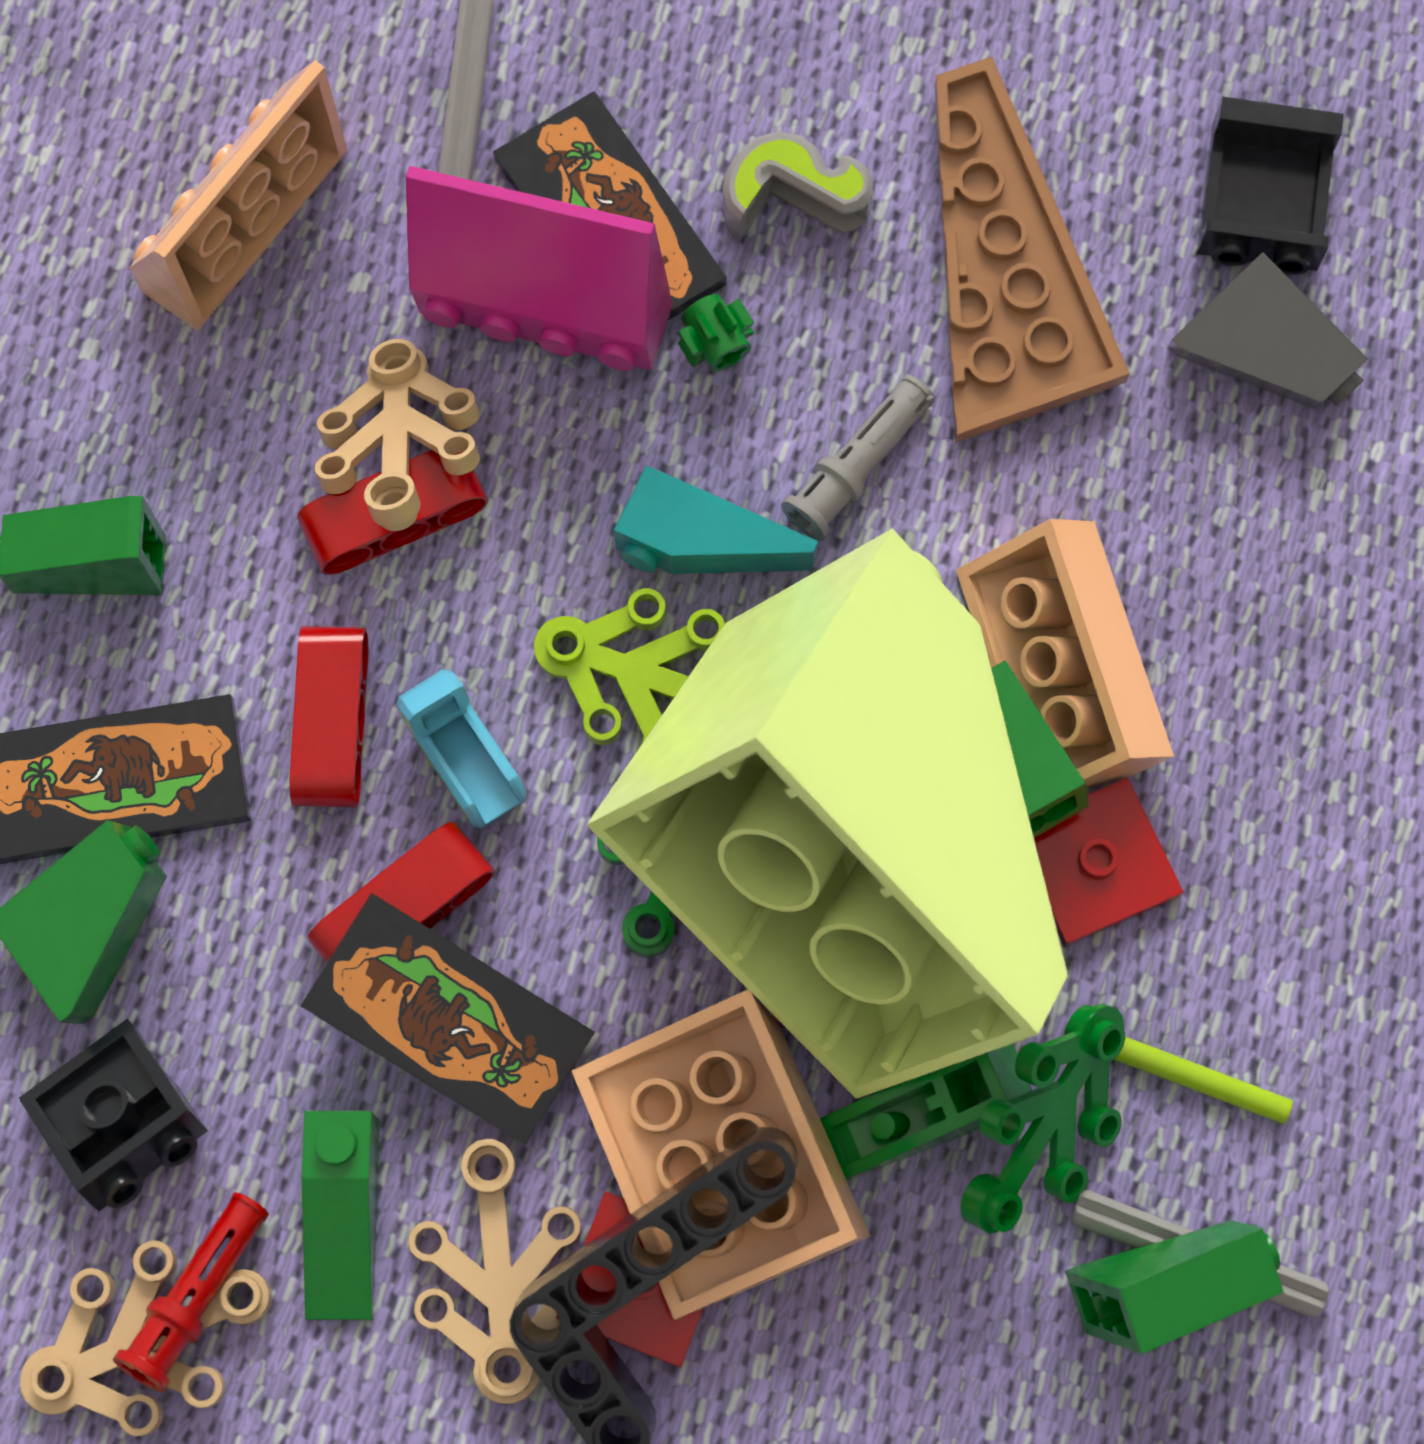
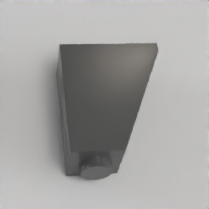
M1263 252L1171 339L1168 346L1180 358L1315 410L1327 398L1337 407L1364 381L1356 371L1368 360Z

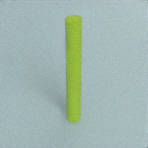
M1126 1036L1122 1051L1114 1059L1281 1124L1286 1123L1293 1106L1292 1099Z

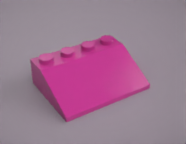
M409 166L406 174L409 289L419 312L426 320L446 328H455L458 323L480 328L487 336L503 342H514L516 337L537 342L543 349L560 356H573L575 352L598 357L600 362L617 370L630 371L634 366L652 370L673 305L655 223Z

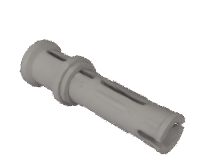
M905 375L885 401L876 408L853 434V437L835 456L828 455L821 458L815 464L816 474L796 496L789 495L782 501L781 508L787 518L812 539L824 540L830 533L828 525L848 502L856 503L863 496L864 481L871 471L902 439L915 421L933 405L935 397L930 395L932 393L931 390L918 378L912 375Z

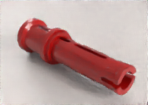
M237 1192L233 1193L229 1204L201 1245L196 1249L190 1262L166 1297L159 1296L156 1300H152L145 1309L149 1316L128 1349L118 1350L113 1357L114 1363L122 1371L146 1387L158 1392H165L170 1384L167 1375L189 1342L196 1343L203 1334L201 1330L203 1323L200 1318L233 1271L236 1263L261 1224L267 1220L269 1213L264 1207L246 1195ZM230 1238V1242L205 1280H199L225 1239ZM192 1297V1300L190 1301L188 1306L186 1308L183 1307L182 1304L184 1303L186 1298ZM162 1336H166V1339L164 1340L156 1354L153 1357L149 1356L153 1348L159 1341V1339Z

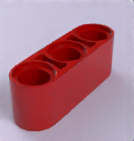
M433 450L409 459V476L414 482L421 506L415 522L408 528L400 531H390L375 523L364 499L367 485L381 475L382 471L357 481L351 489L344 493L327 494L304 506L298 512L297 519L321 573L324 575L340 574L470 518L482 511L488 504V498L475 470L463 475L450 474L445 471L439 454Z
M302 626L300 629L289 778L292 806L358 808L361 793L369 655L368 632L366 628Z
M456 822L446 823L425 837L326 915L309 932L307 940L327 963L370 893L375 894L431 929L482 889L494 876L495 870Z

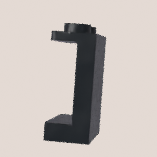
M1222 96L1212 123L1196 254L1212 256L1216 263L1222 265L1239 266L1246 264L1248 261L1253 262L1263 252L1284 274L1298 275L1309 270L1317 271L1328 251L1329 237L1324 234L1333 153L1342 134L1344 113Z

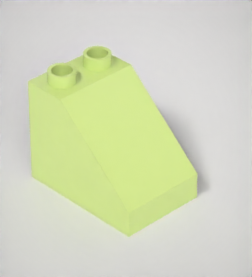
M893 528L726 622L587 823V826L856 1099L1038 1035L1068 976L981 626L945 587L935 566L927 558L913 551Z

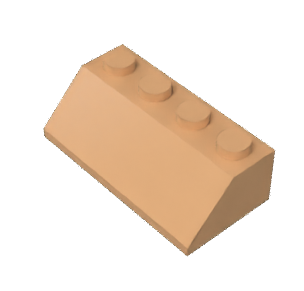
M1048 519L956 569L969 612L981 626L991 668L1004 660L1007 661L1085 781L1086 789L1131 777L1174 757L1095 521Z

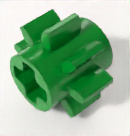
M719 294L708 295L693 303L681 315V321L685 328L677 332L681 339L678 345L692 367L706 360L713 372L722 371L741 361L750 352L751 345L747 338L754 334L751 328L754 321L740 299L733 301L727 306Z

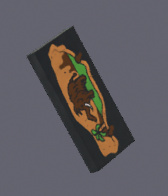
M595 91L493 151L495 162L516 191L655 223L673 303L668 320L685 311L701 298L711 295L727 285V277Z
M227 694L0 733V864L67 853L107 820L127 825L131 828L137 825L151 838L251 821L235 702L232 695Z
M370 893L300 1004V1007L524 1145L528 1142L595 1033L590 1028L373 893Z

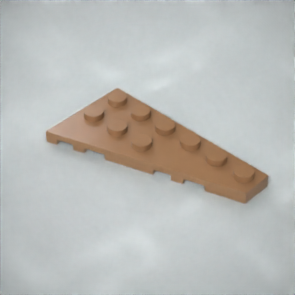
M992 56L936 75L934 85L955 443L1124 384L1130 375Z

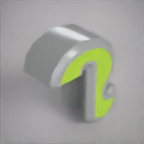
M776 131L756 137L734 157L726 172L723 185V213L726 227L741 241L772 194L839 233L850 232L861 227L870 215L873 179L869 170L851 156H841L838 161V167L834 170H829L826 168L815 145L800 135Z

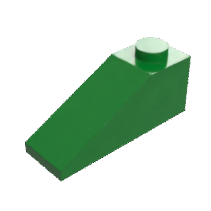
M1013 1043L882 1089L820 1118L846 1180L980 1130L981 1114L992 1100L1002 1099L1007 1101L1032 1091L1030 1084L1019 1079L1015 1073L1017 1052Z
M304 1111L301 1183L305 1320H373L380 1120L372 1111Z

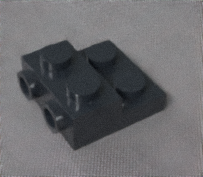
M128 1018L19 1097V1100L76 1191L98 1212L106 1206L119 1208L135 1200L143 1188L141 1180L162 1165L175 1167L186 1162L197 1150L198 1143L196 1140L208 1131L178 1085L166 1073L138 1029Z

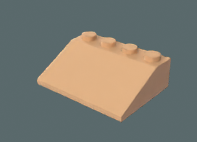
M314 60L282 85L271 100L265 99L261 101L251 113L245 131L233 145L227 144L218 151L212 160L208 175L195 190L189 189L180 196L173 207L170 220L157 235H150L144 239L134 254L133 264L129 268L140 291L197 331L348 151L323 65Z
M748 989L572 1070L574 1079L630 1214L737 1140L760 1127H774L784 1131L793 1140L797 1148L798 1163L795 1179L790 1190L783 1197L659 1281L674 1320L811 1264L871 1237L776 1017ZM758 1150L747 1158L750 1169L757 1176L763 1178H773L785 1169L782 1158L770 1150ZM702 1189L692 1196L695 1208L707 1216H718L729 1208L726 1198L714 1189ZM647 1227L638 1232L647 1252L662 1254L672 1248L669 1235L659 1228Z

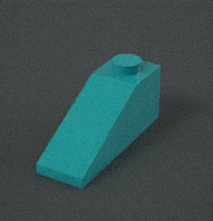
M648 465L645 466L614 528L615 549L622 551L621 558L629 565L648 573H654L656 568L671 574L811 571L816 561L818 541Z

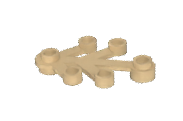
M405 339L388 340L375 347L369 356V365L367 367L368 381L340 405L323 412L317 420V428L324 445L330 449H337L335 452L327 453L319 458L314 467L322 490L328 494H341L351 489L357 480L354 467L382 444V474L367 485L364 499L373 521L390 531H400L411 526L415 522L421 506L416 487L409 476L410 437L437 452L445 471L450 474L463 475L469 473L477 467L480 461V455L474 438L468 433H455L450 430H463L471 427L478 421L480 411L474 393L467 388H454L429 374V366L424 353L416 348L412 342ZM410 393L438 406L444 424L448 428L411 408ZM384 399L383 410L358 431L355 421Z
M482 1139L470 1145L465 1151L461 1161V1171L467 1184L478 1192L484 1269L453 1245L449 1240L447 1231L440 1224L433 1221H424L417 1224L410 1232L408 1245L411 1253L418 1260L434 1263L488 1308L491 1338L455 1312L454 1300L442 1289L431 1288L422 1292L415 1301L414 1314L422 1326H425L427 1329L430 1328V1330H439L475 1360V1382L479 1390L487 1398L501 1404H512L527 1398L535 1390L540 1380L514 1343L510 1334L509 1320L522 1292L538 1278L559 1250L569 1247L577 1241L581 1233V1223L576 1212L568 1207L558 1206L550 1209L542 1219L541 1231L513 1266H511L504 1189L510 1185L514 1178L515 1161L511 1151L502 1142L494 1139ZM486 1156H494L502 1164L500 1175L493 1180H483L477 1174V1164ZM557 1215H567L574 1223L572 1234L563 1240L553 1238L548 1230L551 1219ZM428 1229L437 1231L442 1239L439 1250L430 1255L421 1253L417 1248L418 1236ZM433 1296L442 1297L447 1304V1313L438 1322L426 1320L422 1312L425 1301ZM545 1304L531 1319L537 1327L542 1329H554L561 1325V1320L556 1319L557 1312ZM506 1356L516 1358L521 1368L518 1378L510 1383L499 1381L495 1375L496 1363Z
M148 1241L138 1247L133 1257V1267L136 1275L107 1342L84 1352L82 1351L98 1309L106 1307L111 1302L115 1293V1284L108 1273L96 1268L81 1270L74 1276L70 1285L73 1303L55 1345L41 1348L33 1353L25 1362L21 1371V1392L25 1401L33 1409L44 1414L56 1415L68 1412L75 1406L80 1405L119 1421L121 1428L133 1436H147L159 1428L163 1419V1409L157 1399L144 1394H135L128 1397L91 1379L119 1368L114 1363L113 1357L118 1350L128 1349L148 1318L145 1309L152 1300H156L163 1281H166L174 1274L177 1267V1256L169 1245L160 1241ZM161 1249L166 1255V1265L161 1272L153 1275L149 1274L144 1266L145 1257L152 1250ZM241 1269L231 1272L200 1318L203 1323L201 1330L226 1319L240 1325H250L260 1321L268 1313L272 1304V1290L268 1281L262 1275L251 1270ZM97 1276L103 1282V1293L96 1301L88 1302L82 1295V1286L87 1279ZM239 1284H248L253 1290L252 1303L245 1309H236L231 1303V1292ZM162 1336L149 1356L153 1357L156 1354L154 1351L160 1348L166 1336ZM176 1361L167 1375L170 1380L168 1388L182 1393L184 1399L194 1407H213L222 1400L226 1391L223 1375L212 1367L198 1366L193 1368ZM56 1366L64 1374V1383L57 1392L49 1393L43 1386V1375L49 1368ZM208 1374L214 1379L215 1391L209 1399L201 1401L193 1394V1382L198 1376ZM145 1402L151 1408L152 1418L147 1426L138 1429L130 1421V1410L136 1403Z

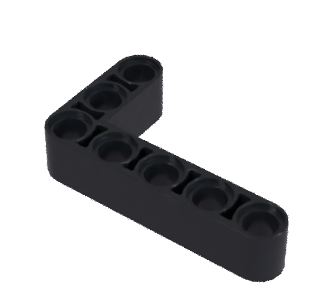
M760 1127L749 1132L533 1281L522 1292L509 1320L510 1334L518 1349L586 1444H650L656 1425V1411L651 1400L597 1324L779 1200L790 1190L796 1175L798 1154L793 1140L784 1131L774 1127ZM758 1150H770L782 1158L785 1169L773 1178H763L757 1176L750 1169L747 1158ZM702 1189H714L726 1198L729 1208L718 1216H707L695 1208L692 1196ZM647 1227L659 1228L669 1235L672 1248L662 1254L647 1252L640 1246L637 1233ZM590 1266L604 1267L613 1274L616 1280V1287L607 1292L593 1290L585 1283L582 1271ZM536 1304H545L552 1307L558 1313L561 1325L554 1329L537 1327L528 1315V1308ZM575 1360L590 1362L597 1368L600 1380L592 1384L579 1383L570 1376L567 1364ZM615 1416H625L637 1424L640 1434L631 1439H621L609 1431L606 1421Z

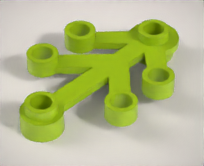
M642 588L631 595L627 606L589 623H585L572 616H560L549 620L539 629L535 637V657L539 666L547 674L556 678L567 679L584 715V731L591 742L597 745H609L619 738L622 731L619 711L614 706L604 703L591 671L617 680L644 737V742L662 716L651 692L674 699L689 677L661 666L697 650L707 651L725 625L722 616L712 609H700L690 616L687 626L625 654L602 646L636 628L649 631L656 629L663 623L666 615L663 596L654 589ZM642 601H652L658 606L659 610L651 618H642L636 614L635 608ZM704 621L712 622L718 628V632L710 639H702L694 632L697 624ZM559 638H573L577 642L576 649L568 655L557 653L553 647ZM608 715L615 722L613 729L604 734L595 732L591 728V722L596 716Z

